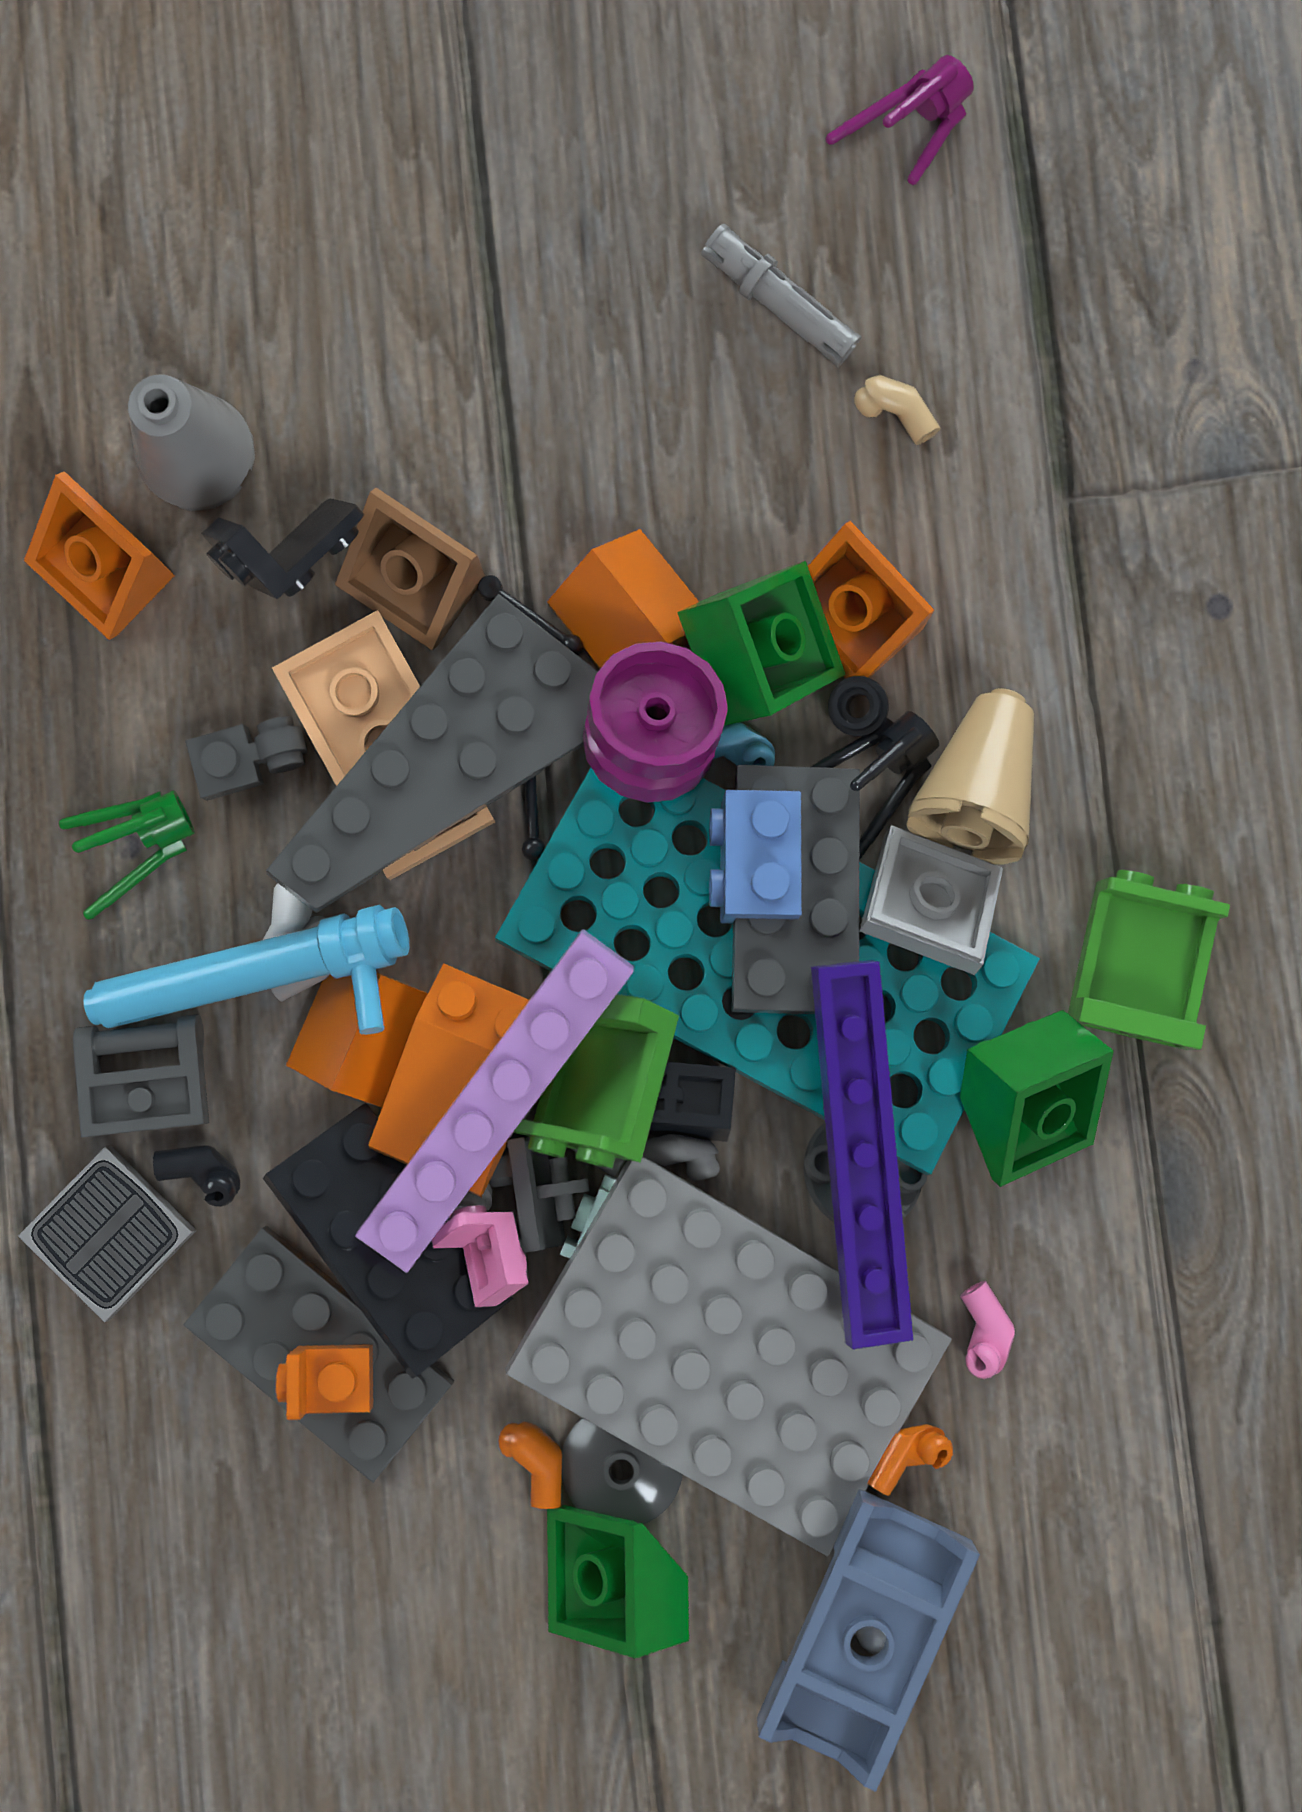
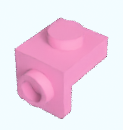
M482 1205L463 1207L452 1212L450 1220L440 1228L432 1239L433 1248H463L475 1307L497 1306L529 1284L526 1274V1256L520 1247L513 1212H487V1208Z

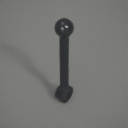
M487 575L480 580L478 590L485 600L493 601L500 594L577 656L581 653L583 643L578 636L564 634L505 592L501 581L497 577Z
M536 776L524 783L527 840L522 845V853L525 858L533 861L539 860L545 849L544 842L539 839Z

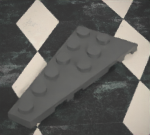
M498 594L267 868V875L315 913L321 911L380 874L381 870L413 850L420 849L434 840L435 836L462 820L463 822L535 777L550 764L571 751H576L584 746L583 731L587 717L589 697L598 671Z

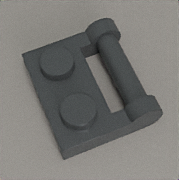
M200 1015L179 1016L177 1023L105 1031H99L97 1026L77 1027L74 1030L73 1051L81 1138L209 1123L203 1058L204 1029ZM178 1047L180 1065L101 1073L100 1060L102 1055Z

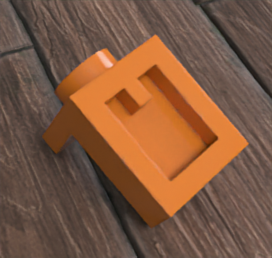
M373 1344L297 1346L287 1354L286 1363L279 1364L276 1376L277 1400L279 1403L286 1402L287 1420H301L307 1413L370 1412L373 1409Z

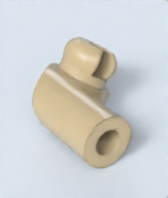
M877 375L865 380L866 386L860 388L855 393V405L865 417H877L882 410L896 414L915 445L929 440L941 429L917 389L911 385Z

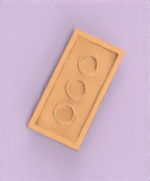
M378 610L272 667L336 786L420 688V684ZM486 806L463 822L461 820L435 836L434 840L420 849L411 851L384 868L383 872L389 880H392L496 821Z

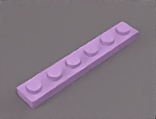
M582 929L370 1213L355 1236L407 1273L633 973L634 966Z

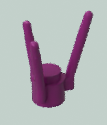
M944 55L927 71L920 70L906 84L828 133L825 141L827 144L833 145L893 107L895 109L883 118L882 122L886 128L892 127L915 109L923 118L929 121H935L937 118H940V125L907 178L910 185H916L951 130L966 116L962 103L974 90L972 77L960 60L950 55Z

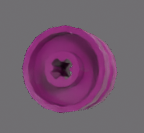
M665 642L639 643L613 654L596 673L589 697L587 717L583 731L586 760L599 780L619 795L643 802L673 800L694 789L710 770L716 747L723 731L728 711L723 683L708 662L689 649Z

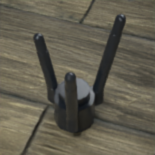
M911 711L904 713L895 722L887 718L876 732L862 736L810 766L834 768L880 742L875 747L878 758L851 781V789L853 791L861 790L887 767L896 774H900L904 770L907 771L859 840V860L870 845L873 844L915 782L932 767L927 757L940 746L939 740L930 726Z

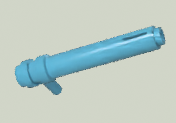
M376 905L358 910L357 916L353 918L344 913L320 920L317 927L95 982L92 989L87 990L84 994V1009L92 1024H102L106 1028H112L331 974L336 979L351 975L359 1033L365 1035L375 1034L384 1031L376 969L391 966L396 963L398 957L406 956L409 953L408 930L399 909L396 907L384 909L381 905Z

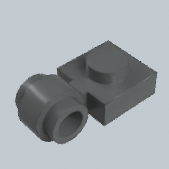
M284 716L269 719L258 724L259 735L254 738L255 742H252L249 728L244 724L185 740L200 798L209 801L264 785L259 764H267L269 773L272 774L288 772L302 767L305 764L303 755L308 751L302 728L294 726L292 717Z

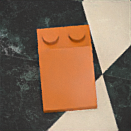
M443 963L415 1018L368 1144L369 1148L407 1165L529 1002V999ZM507 1140L470 1188L469 1193L482 1198L508 1144Z

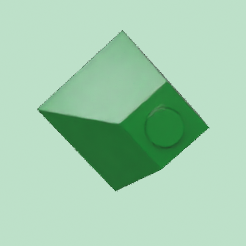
M562 1504L561 1507L547 1509L548 1632L634 1659L689 1641L688 1575L643 1523Z

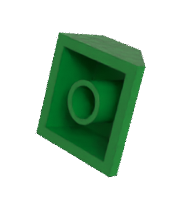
M806 561L796 563L717 593L677 612L691 651L708 662L723 683L728 706L724 726L771 716L846 675Z
M1064 1010L1039 1020L1028 1022L1022 1027L988 1041L980 1042L976 1046L967 1049L960 1099L991 1179L999 1187L1094 1144L1114 1050Z

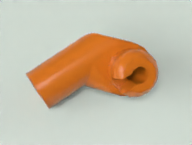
M523 1421L520 1424L510 1423L506 1425L499 1435V1448L502 1454L506 1457H513L514 1460L531 1473L530 1506L539 1509L561 1507L562 1451L559 1445L533 1423Z
M923 1424L902 1428L891 1439L867 1484L882 1494L890 1496L906 1467L932 1465V1467L938 1469L947 1465L953 1455L952 1442L945 1436L944 1431L936 1426Z

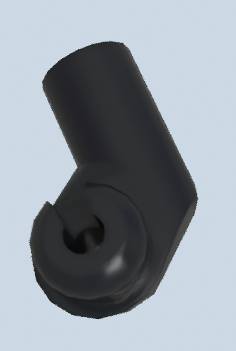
M203 1145L154 1152L153 1170L157 1181L190 1177L206 1194L204 1200L209 1205L215 1207L228 1205L233 1201L240 1189V1177L237 1169L214 1147Z

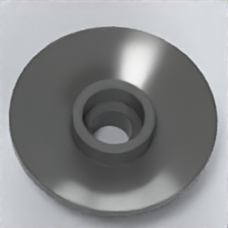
M582 1417L573 1426L564 1443L562 1450V1481L567 1495L576 1508L646 1524L657 1518L670 1506L681 1485L683 1474ZM624 1459L630 1462L634 1469L631 1477L626 1480L614 1478L610 1472V1466L614 1461Z

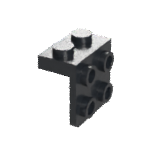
M331 498L327 499L270 553L263 548L243 525L219 517L201 534L213 546L206 555L230 580L236 579L243 586L248 584L250 587L278 599L284 593L287 597H291L302 590L315 575L311 567L328 551L331 555H335L346 548L358 535L359 530L355 525L363 518L364 513L356 504Z

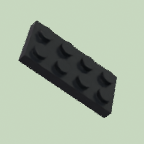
M365 1102L266 1173L263 1180L411 1379H413L509 1303L513 1297L510 1296L497 1306L475 1307L463 1248H433L431 1240L406 1273L355 1236L370 1213L406 1167V1164L369 1148L368 1144L378 1118Z

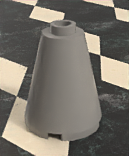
M153 375L140 381L130 394L128 412L136 465L146 486L160 499L188 511L214 509L233 499L242 489L241 483L249 469L252 470L255 461L253 435L242 415L225 400L174 377Z

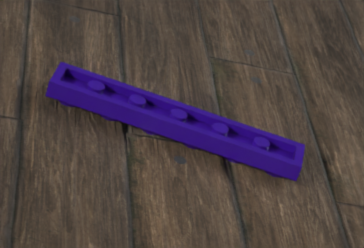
M866 960L812 966L811 974L845 1344L854 1350L914 1341L880 961Z

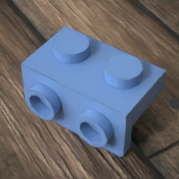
M725 790L721 809L711 808L710 846H721L720 870H710V907H720V923H734L736 918L799 919L801 916V791Z

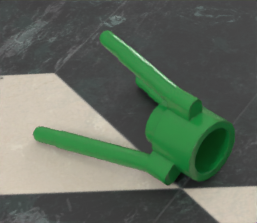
M174 790L164 795L158 791L140 800L62 818L59 821V827L67 830L131 816V820L75 841L72 844V849L77 853L104 845L136 832L147 849L156 844L160 848L87 907L83 912V916L87 920L93 919L104 909L111 906L168 859L187 851L182 839L195 834V830L182 801Z

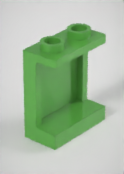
M1118 870L1116 878L1108 877L1096 882L1068 1014L1084 1027L1182 1050H1201L1206 1025L1196 1022L1219 919L1228 917L1230 904L1212 900L1214 891L1204 887L1177 884L1176 891L1154 887L1153 876L1135 871Z
M616 994L540 1095L534 1120L522 1119L513 1132L530 1137L528 1149L554 1157L564 1158L567 1147L577 1149L575 1159L605 1168L613 1169L615 1158L641 1163L679 1015L644 998Z

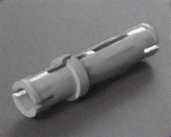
M725 223L721 224L707 240L706 247L701 251V256L721 269L738 284L741 295L747 300L755 298L759 303L767 307L788 327L818 349L834 366L838 368L853 352L862 336L854 332L846 324H843L810 294L791 281L777 268L778 261L768 253L762 256L745 243Z

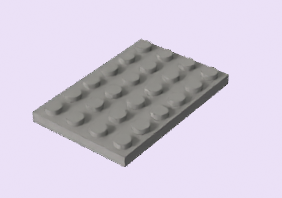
M642 1156L641 1163L627 1160L599 1211L505 1367L506 1375L828 1557L858 1489L866 1491L868 1487L867 1482L893 1436L902 1428L952 1338L911 1314L914 1341L852 1350L845 1344L838 1270Z

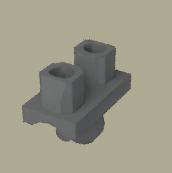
M529 1137L507 1140L508 1147L505 1148L489 1181L492 1188L514 1184L517 1209L501 1212H513L520 1246H523V1253L563 1246L566 1240L563 1220L576 1218L572 1194L590 1191L588 1179L570 1181L567 1157L554 1159L553 1156L528 1149Z

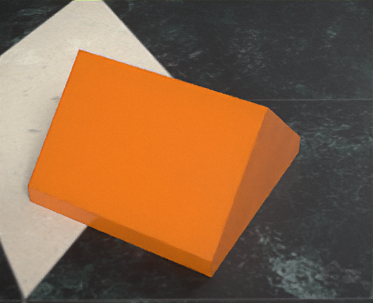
M65 471L55 475L24 562L110 640L116 637L175 575Z
M851 521L842 526L808 565L846 673L844 675L845 679L853 676L870 678L923 630L935 611Z
M639 529L591 549L550 597L547 604L569 632L581 639L583 649L598 668L601 669L613 654L634 644L665 642L680 647L687 645L688 640L677 612L699 601L642 530Z
M377 972L384 1031L365 1035L359 1033L352 976L336 979L330 974L326 979L322 980L286 1066L332 1091L383 1107L415 1018L428 993Z

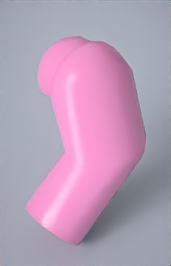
M981 1281L965 1290L960 1295V1298L976 1322L967 1349L965 1363L972 1375L977 1378L987 1379L1003 1370L1013 1343L1015 1328L988 1283Z

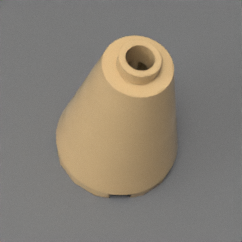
M999 688L992 690L991 693L981 694L975 699L909 806V818L906 825L911 833L952 849L955 845L972 850L971 856L991 864L1004 865L1017 862L1022 858L1024 849L1029 842L1034 711L1026 704V700L1022 695L1009 689Z

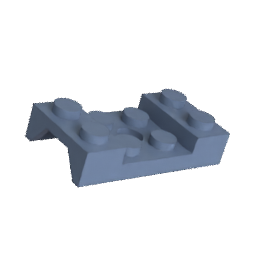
M858 1489L834 1544L835 1553L788 1660L787 1662L781 1661L758 1713L757 1726L759 1738L770 1743L794 1740L837 1760L864 1787L876 1792L980 1554L971 1539L869 1492ZM871 1626L878 1628L886 1636L884 1647L873 1656H861L850 1647L852 1636L863 1627Z

